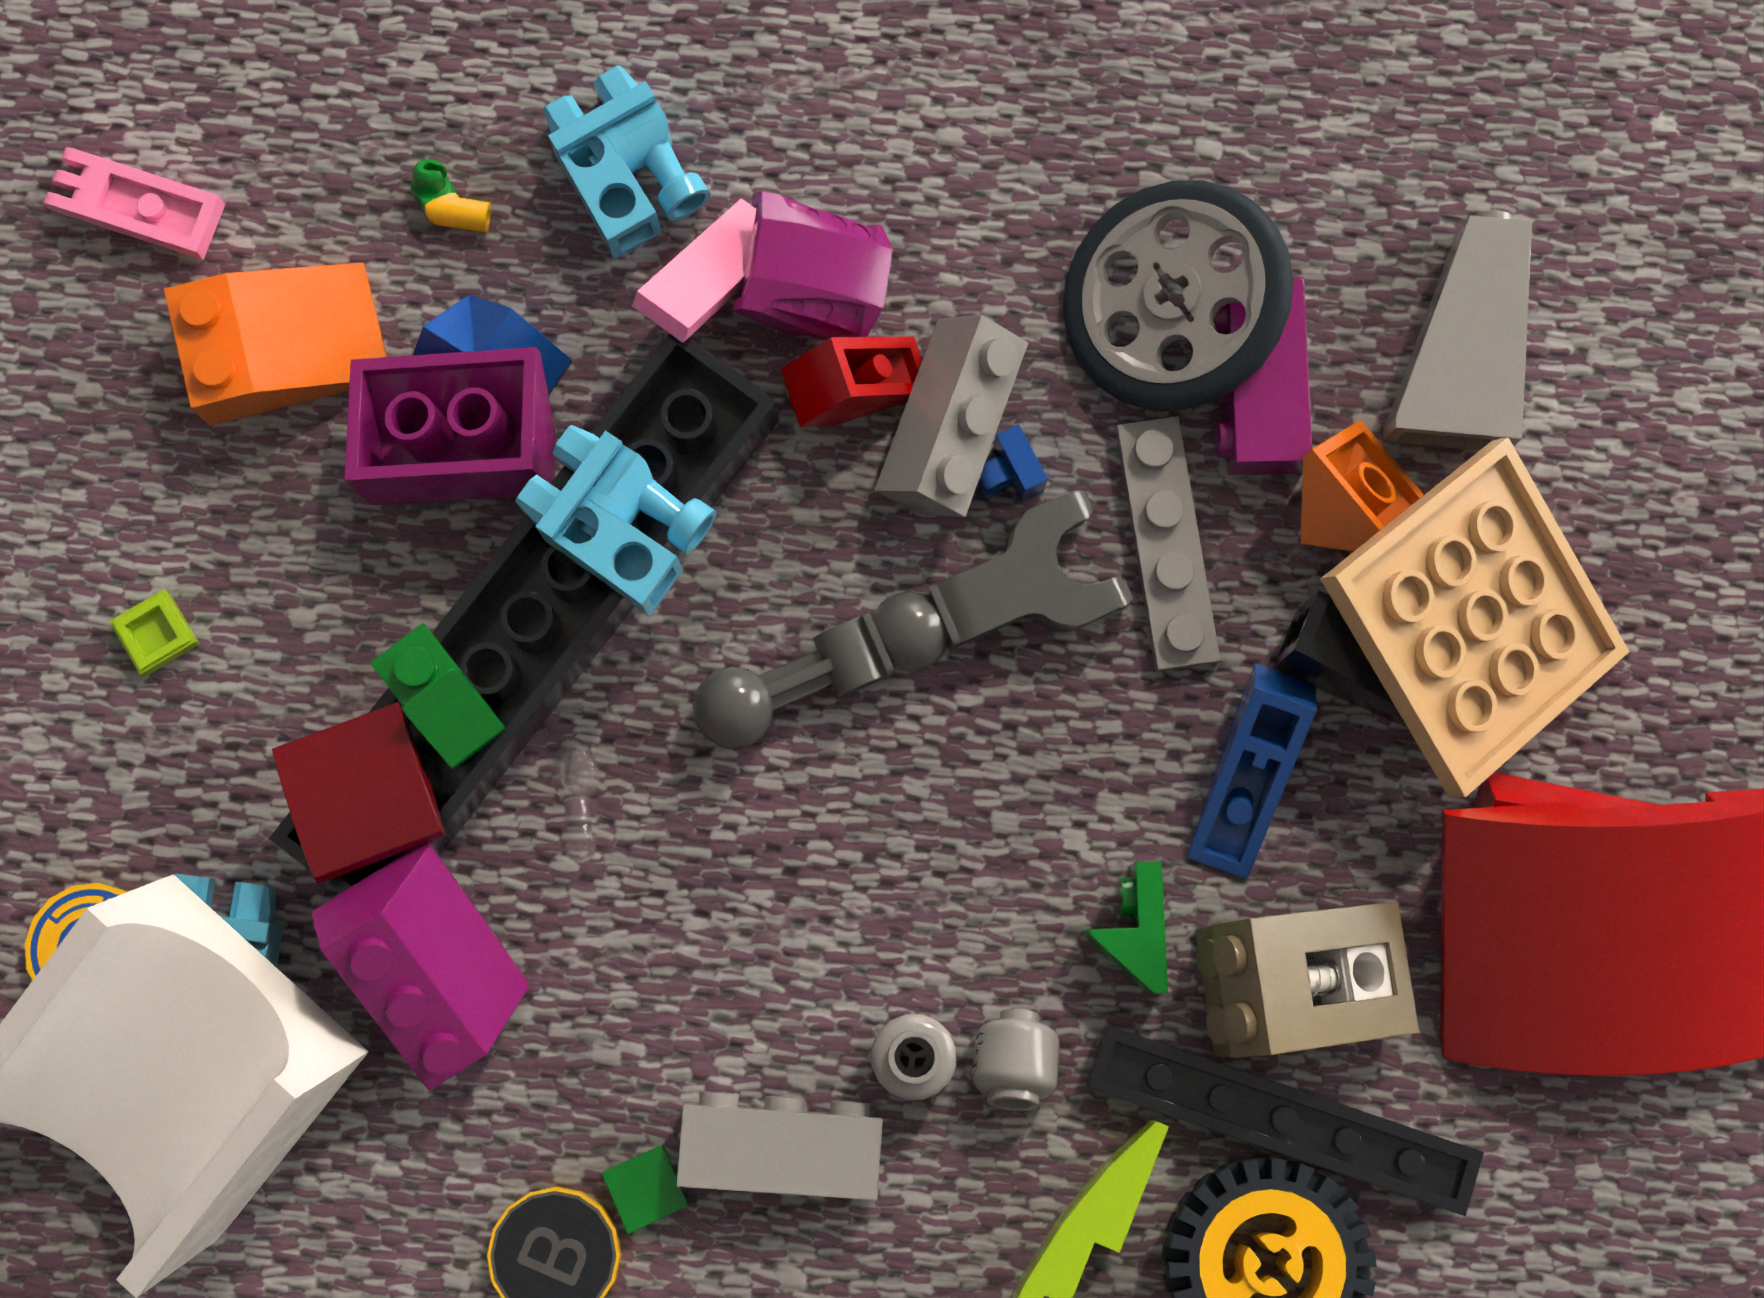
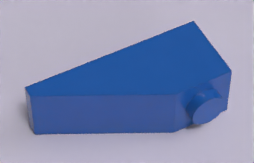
M1257 663L1254 664L1233 716L1187 853V858L1248 879L1316 714V684Z

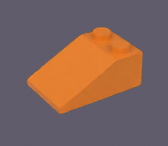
M363 262L224 273L164 288L190 407L209 426L349 391L350 364L352 359L387 357Z

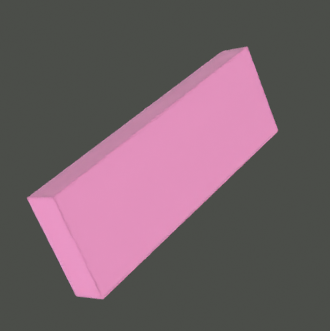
M740 199L637 291L632 307L684 343L743 287L756 208L751 207L746 201Z

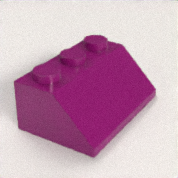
M537 347L351 360L344 481L371 505L517 497L528 481L536 474L548 483H551L555 478L556 459L552 452L556 444V431L541 353Z
M430 842L411 849L311 912L321 952L428 1091L487 1055L530 986L522 971Z

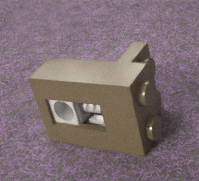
M1398 901L1250 918L1195 929L1198 946L1196 960L1203 979L1207 1006L1206 1027L1212 1040L1214 1058L1275 1055L1420 1033ZM1314 953L1315 963H1307L1305 954ZM1315 995L1320 996L1322 1005L1313 1006L1312 997Z

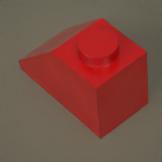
M914 336L830 337L782 367L781 372L789 393L790 403L795 411L800 427L838 425L907 403L922 363V357Z

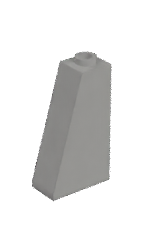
M1488 210L1479 212L1475 216L1470 215L1458 230L1384 427L1383 442L1481 450L1493 440L1509 437L1513 446L1522 440L1532 221L1512 219V215L1505 211Z

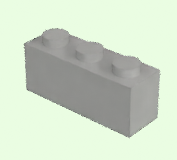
M983 315L938 319L874 491L925 516L966 517L1028 342Z
M700 1091L699 1104L686 1103L683 1105L676 1187L877 1200L883 1118L882 1116H869L870 1103L831 1100L830 1113L804 1111V1098L765 1096L764 1108L739 1107V1094Z

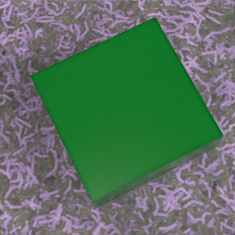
M664 1144L602 1172L627 1234L690 1205L683 1188L676 1187L677 1174Z

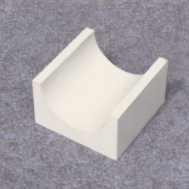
M173 874L87 908L0 1023V1123L23 1127L61 1143L85 1159L112 1186L128 1212L135 1239L132 1260L116 1280L135 1298H138L212 1245L223 1234L369 1051Z

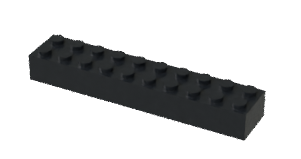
M669 333L591 433L600 438L606 430L622 441L624 446L639 454L647 462L653 479L684 505L691 499L696 498L712 508L779 422L777 401L691 338L682 343ZM564 466L550 484L562 491L575 472ZM641 511L631 525L673 554H676L679 549L667 539L669 526ZM527 515L522 518L432 632L499 718L506 730L453 770L408 718L421 767L430 780L446 835L430 842L439 856L634 608L621 594L575 563L563 552L548 544L535 527L536 524ZM389 687L369 712L399 702ZM289 812L269 837V840L310 871ZM410 850L327 880L325 883L341 894Z

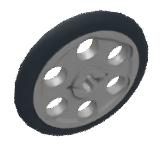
M1174 180L1139 190L1116 203L1093 224L1077 248L1068 271L1062 309L1066 336L1078 364L1098 387L1121 402L1147 410L1179 411L1211 403L1241 386L1262 367L1281 338L1291 311L1294 281L1289 250L1276 223L1255 201L1231 187L1204 180ZM1176 219L1187 221L1190 232L1183 245L1173 250L1160 247L1159 235L1162 228L1168 222ZM1228 242H1236L1243 246L1244 258L1235 270L1229 273L1214 271L1212 258L1215 251L1221 245ZM1125 256L1135 257L1138 262V271L1135 278L1125 286H1112L1108 280V272L1114 261ZM1159 268L1162 269L1164 274L1173 283L1176 282L1181 288H1185L1182 291L1185 299L1183 303L1194 317L1192 322L1179 307H1175L1169 301L1167 302L1170 298L1166 290L1168 286L1158 273ZM1229 303L1242 304L1246 311V318L1241 328L1234 333L1226 335L1216 332L1214 319L1219 309ZM1124 316L1136 317L1139 322V333L1136 339L1125 347L1113 346L1109 339L1112 325ZM1177 340L1189 341L1193 348V355L1189 364L1178 371H1167L1162 363V355L1166 347Z

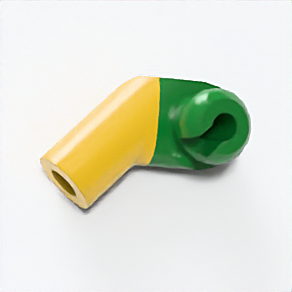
M425 159L415 165L413 168V179L410 184L412 195L430 222L437 226L488 233L492 212L491 202L460 198L450 180L446 177L447 169L437 160Z

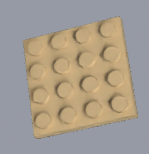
M1509 437L1493 440L1320 578L1449 798L1467 797L1630 652Z

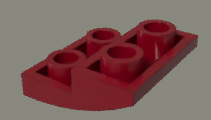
M399 702L272 749L282 789L312 876L318 884L446 836L430 780L421 767L408 718L401 710Z

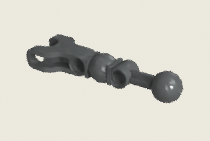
M1077 490L1027 510L1011 531L1005 553L928 587L925 594L912 591L893 594L880 603L872 617L870 613L864 614L812 638L817 649L815 652L761 675H757L749 669L734 666L714 671L703 679L695 692L692 706L695 723L704 737L718 746L738 748L751 745L765 734L772 723L775 710L830 686H833L837 697H842L893 675L895 670L914 672L927 669L940 660L947 647L949 650H952L1024 619L1036 620L1051 629L1071 632L1122 609L1132 601L1133 596L1127 583L1122 578L1112 577L1102 582L1084 585L1069 579L1059 567L1056 548L1060 538L1069 531L1080 527L1093 513V506L1087 492Z

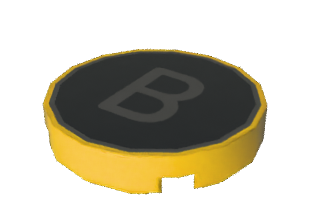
M556 1186L530 1192L507 1207L492 1230L487 1260L491 1282L501 1298H604L616 1281L622 1253L617 1228L604 1206L582 1191Z

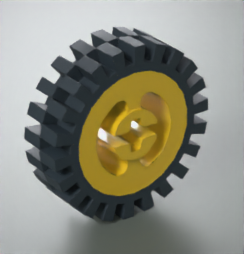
M1255 1157L1221 1165L1222 1168L1213 1173H1207L1197 1180L1198 1184L1191 1192L1186 1191L1178 1202L1180 1207L1176 1215L1170 1217L1166 1230L1169 1231L1166 1245L1163 1244L1162 1260L1165 1261L1166 1274H1163L1165 1287L1169 1290L1172 1298H1250L1255 1293L1267 1296H1282L1286 1294L1287 1291L1273 1277L1264 1273L1255 1274L1261 1266L1260 1259L1250 1247L1241 1243L1237 1246L1234 1254L1235 1274L1230 1279H1226L1224 1276L1223 1253L1231 1234L1244 1221L1267 1213L1282 1214L1287 1222L1285 1231L1281 1234L1269 1231H1256L1250 1235L1261 1248L1273 1253L1281 1252L1275 1264L1286 1279L1298 1284L1304 1268L1301 1254L1306 1247L1310 1248L1312 1272L1305 1290L1298 1298H1366V1295L1371 1297L1374 1295L1376 1282L1370 1280V1267H1377L1376 1253L1368 1248L1366 1238L1372 1236L1367 1222L1360 1221L1355 1212L1359 1208L1350 1196L1343 1195L1337 1189L1339 1187L1337 1183L1328 1176L1320 1175L1314 1171V1168L1284 1159Z

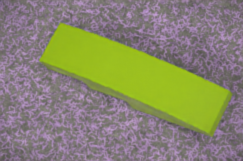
M1149 1119L1097 1169L1057 1218L1020 1277L1011 1298H1044V1296L1049 1298H1073L1094 1243L1120 1253L1169 1126Z

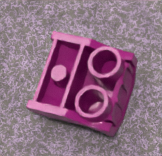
M765 191L754 194L751 207L756 208L742 295L741 298L735 300L733 312L785 333L805 335L824 340L830 337H867L884 308L893 249L883 227L880 225H862L844 217L808 207L780 194Z

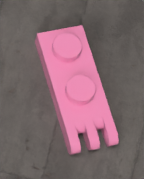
M65 148L61 160L73 168L82 170V173L78 176L63 170H56L52 183L64 190L73 192L71 198L47 192L43 206L54 212L204 260L226 205L219 195L74 148Z

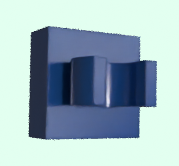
M1017 424L997 434L993 446L997 458L985 462L978 481V486L985 499L1006 490L1010 486H1013L1021 503L1043 493L1048 478L1020 425Z

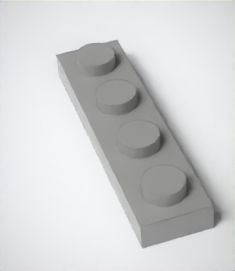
M1179 416L1117 425L1115 432L1155 671L1163 672L1218 664L1221 659Z

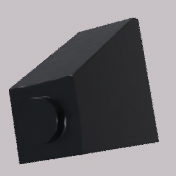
M1319 590L1296 611L1272 669L1314 683L1317 689L1407 727L1329 594Z

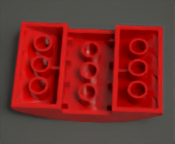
M1764 788L1705 792V802L1582 810L1574 801L1442 810L1440 1043L1443 1059L1478 1066L1534 1073L1624 1076L1694 1071L1763 1058Z

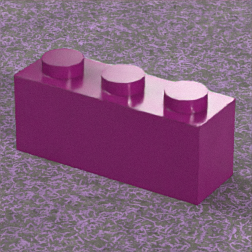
M1293 277L1291 311L1281 338L1262 367L1241 386L1222 396L1225 400V420H1217L1215 450L1217 458H1227L1228 475L1303 474V457L1312 450L1304 277ZM1229 303L1221 307L1214 319L1216 332L1226 335L1239 330L1246 318L1244 306L1238 303Z

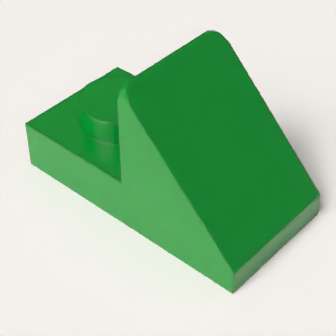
M424 623L420 624L370 662L402 704L401 710L453 770L506 730L499 718Z
M1162 861L1135 862L1129 866V877H1120L1118 882L1120 916H1131L1132 928L1086 929L1081 931V934L1147 995L1168 994Z

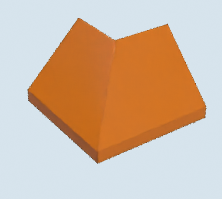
M1361 419L1316 446L1303 457L1300 544L1346 550L1349 554H1352L1424 496Z

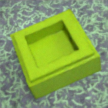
M166 589L159 591L109 621L139 675L143 677L148 676L200 645L170 592Z

